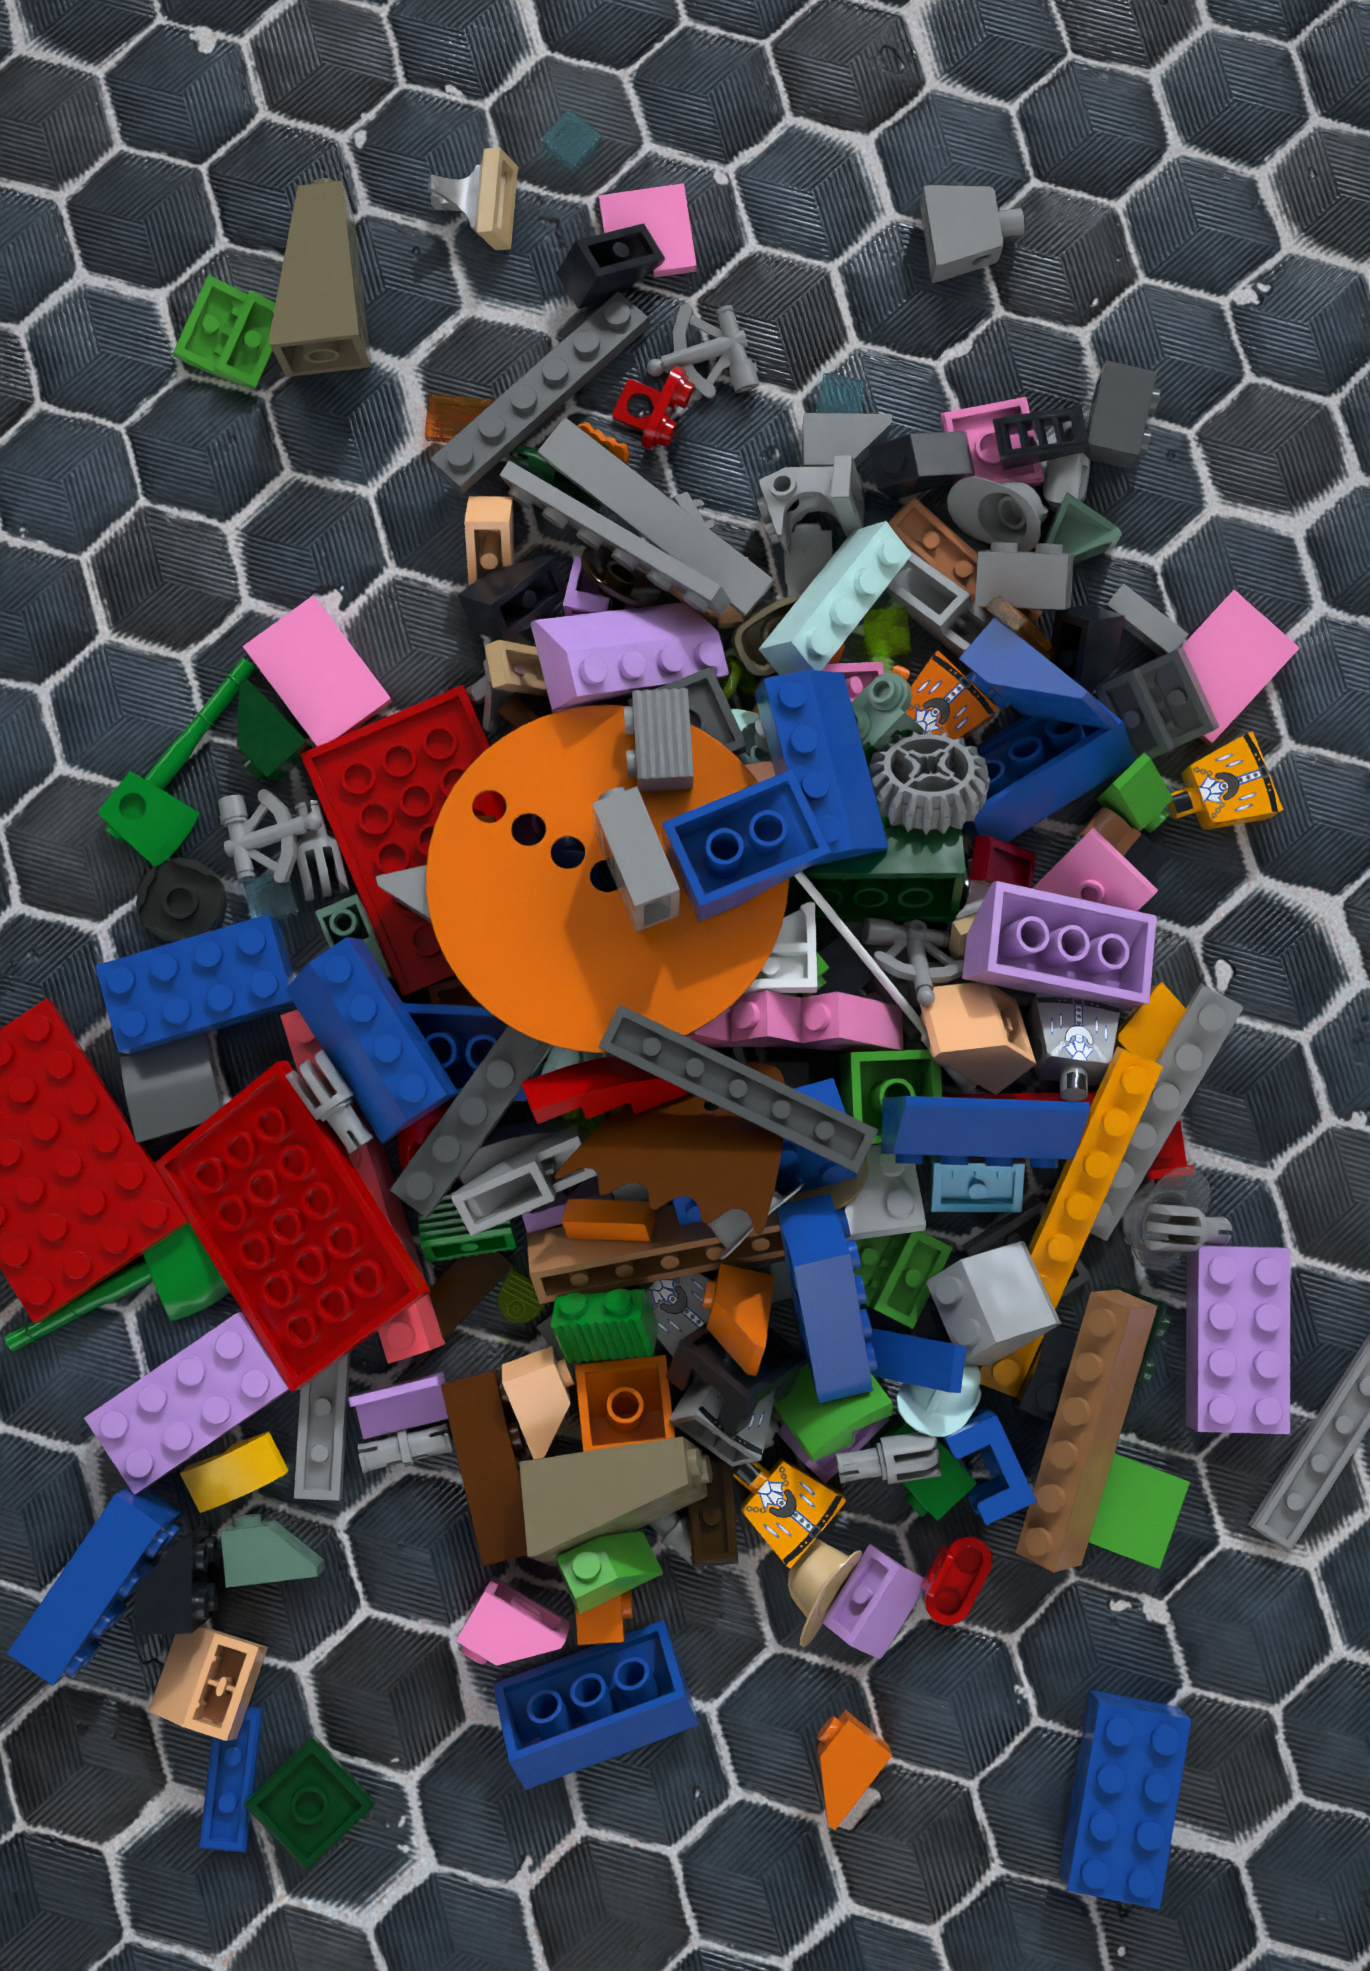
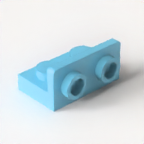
M930 1155L932 1162L930 1207L932 1212H1022L1025 1170L1023 1158H1013V1167L985 1166V1157L969 1156L968 1165H940L941 1155Z

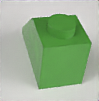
M1144 752L1096 800L1104 808L1119 815L1132 829L1135 828L1140 832L1145 828L1149 833H1152L1169 816L1164 808L1173 800V797L1151 758Z
M643 1531L598 1536L556 1557L560 1575L579 1615L663 1574Z

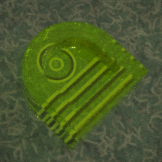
M512 1269L499 1292L498 1307L502 1315L509 1321L526 1323L533 1320L540 1313L545 1303L539 1304L532 1280Z

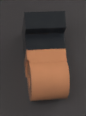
M1104 807L1097 812L1079 835V838L1082 839L1094 827L1148 881L1152 879L1171 855L1158 842L1154 844L1138 830L1132 829L1115 812Z

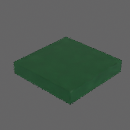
M313 1734L244 1800L243 1805L307 1872L375 1806V1799Z

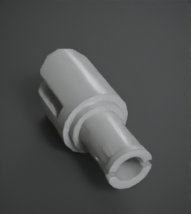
M1083 414L1085 426L1087 427L1089 419L1088 416ZM1071 421L1062 423L1066 442L1075 441ZM1083 452L1047 460L1043 496L1054 513L1058 510L1067 492L1081 502L1085 500L1091 460Z
M310 800L311 812L319 813L323 818V824L319 829H311L310 832L301 834L302 842L297 847L296 859L306 901L314 900L312 879L307 863H315L323 898L332 896L325 861L331 858L333 859L340 894L350 892L341 850L337 840L328 836L321 802ZM305 801L294 806V812L297 817L308 815Z
M322 1049L314 1057L325 1076L337 1091V1094L321 1071L310 1060H306L299 1066L305 1081L293 1070L285 1076L315 1120L321 1119L322 1122L327 1120L347 1148V1152L351 1154L374 1137L368 1132L350 1106L353 1102L351 1098L354 1094Z
M1151 1204L1147 1208V1212L1170 1215L1168 1222L1146 1221L1145 1230L1166 1233L1169 1240L1144 1239L1145 1247L1150 1250L1195 1252L1203 1244L1223 1246L1231 1239L1232 1235L1218 1234L1219 1230L1232 1231V1226L1227 1218L1221 1216L1205 1217L1199 1209L1192 1206Z
M921 1432L880 1438V1443H876V1448L836 1453L840 1483L881 1476L882 1480H887L888 1484L941 1476L939 1448L936 1446L937 1437L928 1436Z

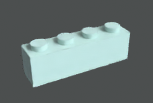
M887 521L852 531L761 645L759 651L779 675L804 670L822 671L912 555Z

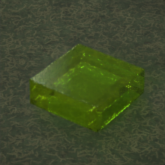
M907 607L871 610L864 615L862 621L866 658L910 654L911 644Z

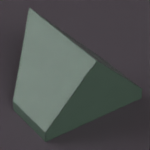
M1067 492L1052 519L1043 544H1063L1062 553H1074V566L1113 549L1122 534L1119 527Z

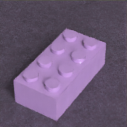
M1203 1245L1195 1252H1187L1186 1427L1197 1432L1290 1434V1248Z
M241 1311L84 1417V1419L135 1495L153 1485L289 1391V1388L243 1311Z

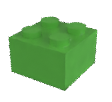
M929 1050L850 1052L838 1055L840 1098L847 1115L878 1129L872 1144L882 1143L883 1098L900 1096L942 1097L941 1065L934 1060Z

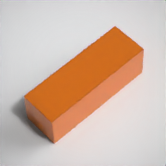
M568 1199L561 1222L568 1239L651 1242L656 1217L654 1211L650 1208L649 1201Z

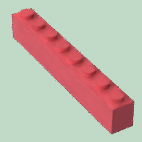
M299 1010L280 1015L298 1074L305 1081L299 1066L306 1060H310L321 1071L337 1094V1091L315 1060V1054L321 1051L322 1047ZM352 1097L353 1102L350 1106L374 1138L349 1154L347 1148L327 1120L326 1123L425 1280L401 1200L390 1191L395 1181L383 1143L380 1142ZM429 1293L378 1330L388 1364L445 1345Z

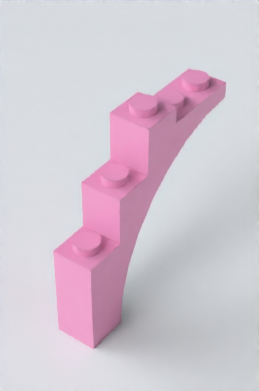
M764 990L742 994L732 1006L716 1019L695 1032L686 1035V1037L708 1048L779 1047L845 1053L903 1051L902 1009L897 1005L842 992L800 998Z

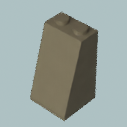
M321 178L311 181L310 184L297 186L269 334L270 346L286 377L372 367L356 223L342 180L333 181Z
M682 1436L519 1462L527 1557L550 1566H558L557 1556L598 1536L633 1532L707 1497L706 1483H712V1467L709 1456L703 1455L700 1448Z

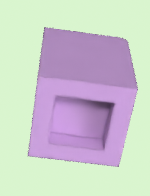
M575 556L563 602L565 616L611 611L613 601L608 597H604L599 592L598 585L584 570L581 557Z

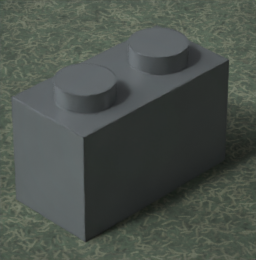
M1105 361L1098 375L1086 427L1090 451L1083 453L1091 461L1131 469L1138 456L1145 457L1152 433L1151 430L1145 429L1148 414L1154 416L1161 394V389L1154 388L1157 377L1156 371Z

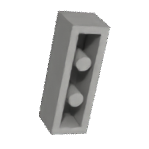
M1124 583L1104 607L1106 610L1125 615L1123 628L1159 657L1176 650L1189 635Z

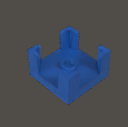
M984 1406L974 1411L964 1427L946 1437H940L943 1446L946 1449H950L956 1459H960L984 1447V1450L979 1452L989 1475L991 1477L997 1475V1477L973 1487L966 1495L976 1515L980 1514L985 1525L1037 1502L997 1415Z

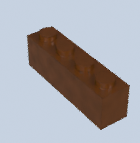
M498 1368L445 1381L441 1384V1389L482 1565L486 1566L526 1556L527 1546L520 1460L517 1451L524 1448V1443L518 1421L510 1422L507 1405L511 1403L502 1384Z

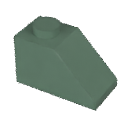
M261 1514L234 1517V1525H229L220 1532L226 1588L318 1577L325 1570L323 1558L276 1520L261 1521Z

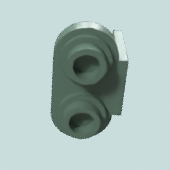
M884 673L877 676L851 702L863 750L873 745L882 752L887 742H892L893 739L890 736L896 730L901 732L908 729L905 738L912 731L918 735L924 732V729L905 713L912 700V690L909 683L896 673Z

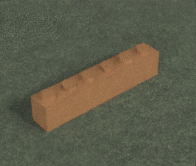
M797 1194L789 1198L784 1203L799 1200V1195ZM674 1205L653 1210L656 1222L651 1242L568 1239L564 1227L527 1233L529 1274L539 1304L555 1301L557 1296H566L574 1292L581 1294L599 1293L717 1270L720 1264L737 1266L783 1257L785 1255L776 1209L768 1215L762 1233L757 1234L753 1229L740 1245L723 1260L719 1256L725 1246L712 1229L703 1222H693L680 1226Z
M1120 1290L1090 1293L1033 1490L1037 1502L1028 1507L1015 1552L1053 1573L1082 1565L1158 1307Z

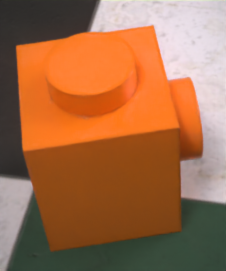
M631 1590L580 1615L576 1610L577 1645L624 1642V1619L633 1618Z

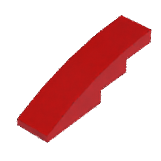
M613 1055L569 1065L521 1082L537 1124L580 1107L584 1112L586 1120L627 1103H630L636 1115L689 1093Z

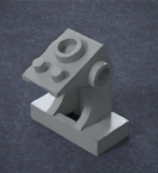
M852 455L834 456L833 466L785 467L759 480L764 496L756 500L766 524L767 534L772 545L781 543L785 554H790L791 533L794 524L801 521L805 514L809 512H828L842 526L845 536H849L854 530L863 528L866 495ZM792 503L799 504L794 511H787Z

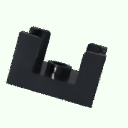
M706 1322L680 1340L666 1378L678 1389L683 1390L688 1384L693 1369L726 1397L717 1421L720 1426L734 1437L749 1424L757 1403L775 1389L773 1398L776 1402H780L791 1393L806 1357L768 1326L766 1346L757 1375H748L707 1329Z

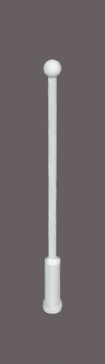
M802 871L795 874V878L922 1034L921 1041L929 1050L930 1041L928 1033L918 1014ZM943 1067L957 1084V1089L961 1094H967L976 1087L968 1082L962 1074L950 1067Z

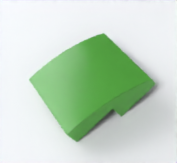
M208 275L173 351V357L227 381L255 390L273 351L270 346L269 334L275 302L251 290L246 294Z
M922 1231L855 1240L861 1268L856 1269L854 1276L860 1275L862 1278L867 1300L863 1304L914 1329L931 1294L926 1281L942 1271L953 1247Z
M805 1364L801 1368L791 1393L780 1402L774 1400L773 1406L812 1462L853 1445L852 1432L893 1415V1402L871 1373L873 1391L819 1403L808 1364Z
M1114 1453L1089 1543L1160 1569L1190 1482Z

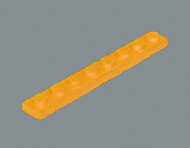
M1120 1047L1116 1048L1092 1102L1074 1159H1067L1028 1247V1251L1054 1309H1056L1163 1069V1066L1159 1063ZM1044 1334L990 1366L978 1365L981 1373L980 1384L1016 1398Z

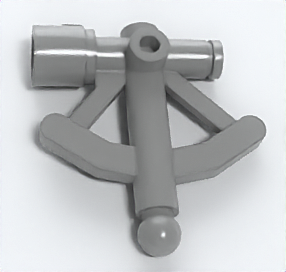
M689 304L681 305L672 332L674 352L661 356V359H652L647 364L648 373L654 377L661 375L663 372H671L675 366L686 370V375L689 376L688 381L694 383V388L707 399H712L716 396V389L713 385L722 371L728 367L735 393L746 392L760 385L756 373L758 372L756 362L752 363V360L747 358L745 348L749 347L744 329L739 330L732 305L723 306L716 310L721 330L692 315L693 310ZM689 324L716 339L687 348L686 334ZM721 356L707 379L697 373L693 366L694 364Z
M266 789L259 791L258 800L261 803L250 819H248L244 796L230 795L219 799L220 823L225 828H228L230 838L224 842V849L229 857L234 858L238 881L245 882L256 878L253 858L275 872L274 880L281 884L287 883L297 858V836L310 832L311 829H319L323 824L322 816L317 812H311L307 816L302 815L292 819L288 807L271 791ZM269 809L274 814L277 824L254 831ZM281 841V855L278 863L259 852L260 848Z
M865 919L862 928L863 944L876 946H891L893 944L886 953L876 951L872 959L881 969L893 976L913 981L917 1001L922 1006H929L935 1000L933 983H948L963 975L964 960L955 961L938 949L940 947H948L950 940L949 931L928 929L926 924L919 920L908 921L900 926L886 919ZM905 948L907 949L909 964L895 959ZM926 952L945 966L929 968Z

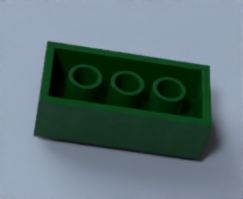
M889 825L883 827L888 844L887 850L812 866L802 871L843 922H864L866 918L886 919L893 922L913 920L922 922H953L959 911L966 874L962 829L949 827L945 835L937 829H931L925 835L923 829L914 828L907 833L906 827ZM795 876L789 878L784 917L800 910V906L807 902H815ZM815 902V923L831 922Z

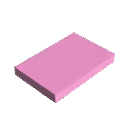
M1235 590L1228 595L1182 645L1219 725V728L1199 738L1210 746L1299 650V647Z
M314 595L243 646L316 746L354 731L393 702Z

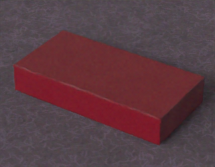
M976 836L969 880L990 887L993 882L999 881L1031 888L1036 856L1034 853L996 838Z

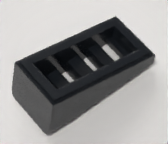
M1082 406L1010 415L993 419L1002 471L1090 451ZM1071 421L1075 441L1066 442L1062 423ZM1053 425L1057 443L1048 444L1045 427ZM1036 429L1039 445L1030 446L1027 431ZM1019 434L1021 448L1012 449L1010 435Z

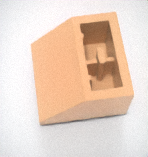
M972 982L933 987L935 994L934 1002L929 1006H922L920 1004L922 1011L920 1017L928 1033L930 1054L939 1065L950 1067L962 1074L972 1085H980L997 1095L1036 1065L1017 1000L994 985Z
M200 1626L192 1634H175L148 1711L182 1727L221 1740L237 1739L268 1647L204 1626Z

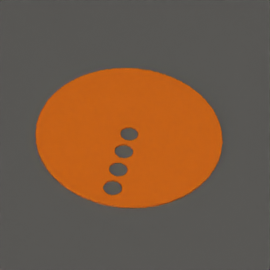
M598 705L567 709L531 721L502 737L468 767L453 787L434 826L428 850L426 895L430 919L436 939L446 961L459 981L484 1008L511 1028L541 1042L580 1052L607 1053L599 1049L598 1046L619 1004L684 1036L695 1032L716 1019L740 998L763 969L778 938L787 904L789 878L742 905L701 922L698 921L663 844L662 822L757 784L758 781L740 759L721 742L691 724L693 789L640 792L680 888L679 916L635 932L618 889L612 892H602L593 886L590 879L591 870L595 864L606 859L595 835L592 803L599 801V796L608 790L617 787H624L625 790L637 786V778H628L626 750H635L634 734L625 735L624 707L628 706ZM486 791H494L504 797L507 809L500 820L486 823L476 818L472 806L479 794ZM524 814H534L540 817L546 826L544 838L532 846L522 845L512 836L511 829L514 821ZM573 837L583 844L585 857L577 867L564 869L553 862L551 848L560 838Z

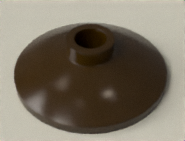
M603 545L598 550L590 546L584 549L581 555L582 566L588 576L598 585V590L604 597H608L614 602L623 601L636 606H651L657 602L661 589L647 579V571L638 566L633 571L627 569L611 557L613 551Z

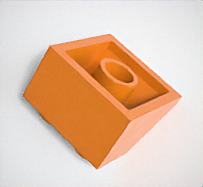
M666 1355L575 1365L583 1452L675 1438L674 1425L669 1422L672 1415L669 1380L666 1378L668 1373Z

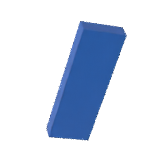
M871 1328L872 1337L866 1338L865 1343H872L878 1370L870 1371L873 1376L949 1393H961L967 1346Z
M247 1707L237 1739L225 1741L212 1737L199 1848L243 1853L248 1849L252 1813L243 1804L244 1800L255 1790L264 1708Z

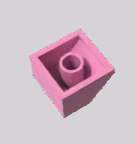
M493 1576L464 1624L456 1642L463 1645L461 1651L471 1660L482 1665L489 1661L497 1666L561 1649L566 1641L571 1622Z

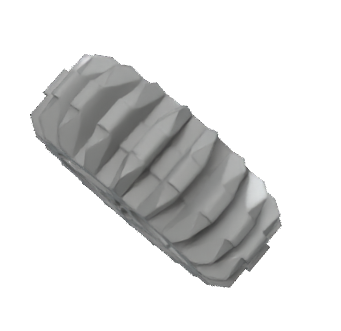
M930 729L926 734L921 735L912 731L906 738L895 734L892 742H887L882 752L878 750V752L873 753L872 759L869 762V774L880 816L888 817L891 826L904 824L907 833L917 828L923 829L925 835H927L931 829H937L945 835L949 826L961 830L965 821L975 820L976 814H978V811L983 810V805L986 803L990 778L988 777L985 758L978 755L977 747H966L964 738L950 739L948 732L939 736L933 735Z

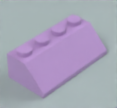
M686 602L539 619L530 623L552 711L628 700L632 698V692L635 690L643 691L647 689L651 691L709 667H712L717 680L729 675L719 632Z
M995 881L991 884L967 933L962 979L1035 994L1042 993L1120 1004V1011L1146 1005L1150 1001L1157 916Z

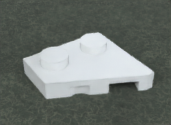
M807 902L800 906V910L783 918L782 927L768 960L753 983L743 994L764 990L778 993L817 992L815 902Z
M881 1144L870 1146L866 1155L869 1171L865 1186L856 1199L846 1205L845 1208L851 1237L845 1238L846 1241L926 1230V1220L915 1164L895 1163V1154H881Z

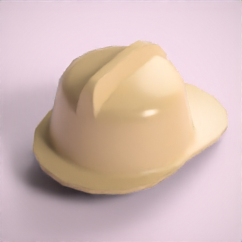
M815 1539L791 1567L788 1577L790 1596L807 1617L800 1637V1645L802 1647H806L812 1641L823 1625L822 1620L834 1603L841 1586L861 1559L862 1552L860 1550L847 1556L824 1541Z

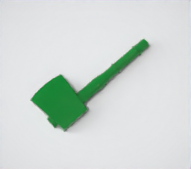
M241 658L230 674H226V679L200 712H196V717L172 742L146 777L143 779L129 771L97 812L108 823L105 827L108 833L120 842L126 840L154 867L160 866L182 844L200 814L163 790L191 756L200 739L211 726H214L215 720L238 693L239 683L245 678L249 679L256 670L244 658Z
M188 1223L143 1253L145 1260L105 1280L41 1323H33V1321L29 1324L25 1323L23 1327L6 1335L4 1339L8 1348L14 1352L31 1342L36 1343L37 1339L75 1319H80L82 1315L95 1308L113 1302L151 1281L154 1282L171 1322L206 1309L226 1296L230 1290L190 1223Z

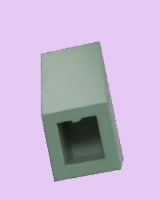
M357 894L315 911L330 948L346 937L363 939L390 984L396 983L370 918Z

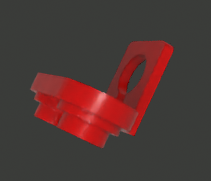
M677 366L672 369L662 392L629 379L613 410L612 417L620 423L644 432L641 442L642 447L651 451L654 448H659L660 445L668 447L677 428V422L671 420V415L678 406L684 409L687 407L695 384L688 381L689 376L686 375V370ZM634 396H645L651 401L654 410L651 415L642 418L633 417L627 410L628 401Z
M962 1536L955 1539L949 1547L941 1545L921 1584L925 1592L924 1604L926 1610L936 1622L943 1625H954L961 1622L968 1615L992 1567V1554L988 1546L981 1539L974 1536Z

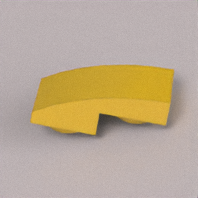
M268 1431L234 1443L224 1453L190 1464L180 1475L196 1507L202 1513L257 1490L284 1476L289 1470Z

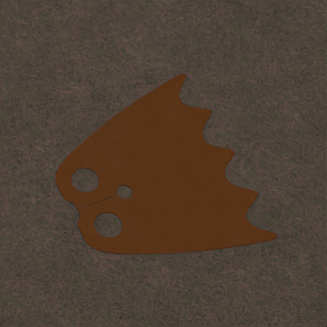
M756 1061L744 1064L785 1084L783 1075L777 1067ZM692 1093L636 1115L630 1103L619 1106L558 1169L555 1178H562L583 1168L593 1169L598 1174L599 1194L601 1196L608 1195L627 1184H641L648 1191L649 1205L652 1210L662 1207L672 1199L687 1196L697 1203L701 1221L704 1224L711 1223L731 1209H741L748 1213L755 1232L760 1234L765 1228L775 1190L783 1138L720 1107L716 1110L708 1111L704 1108L706 1100Z

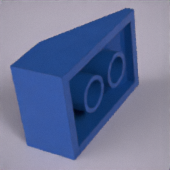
M996 617L990 621L959 658L971 670L966 678L1002 710L1009 704L1022 715L1112 730L1118 724L1087 690Z
M792 769L662 822L663 844L699 922L744 904L831 855V850Z

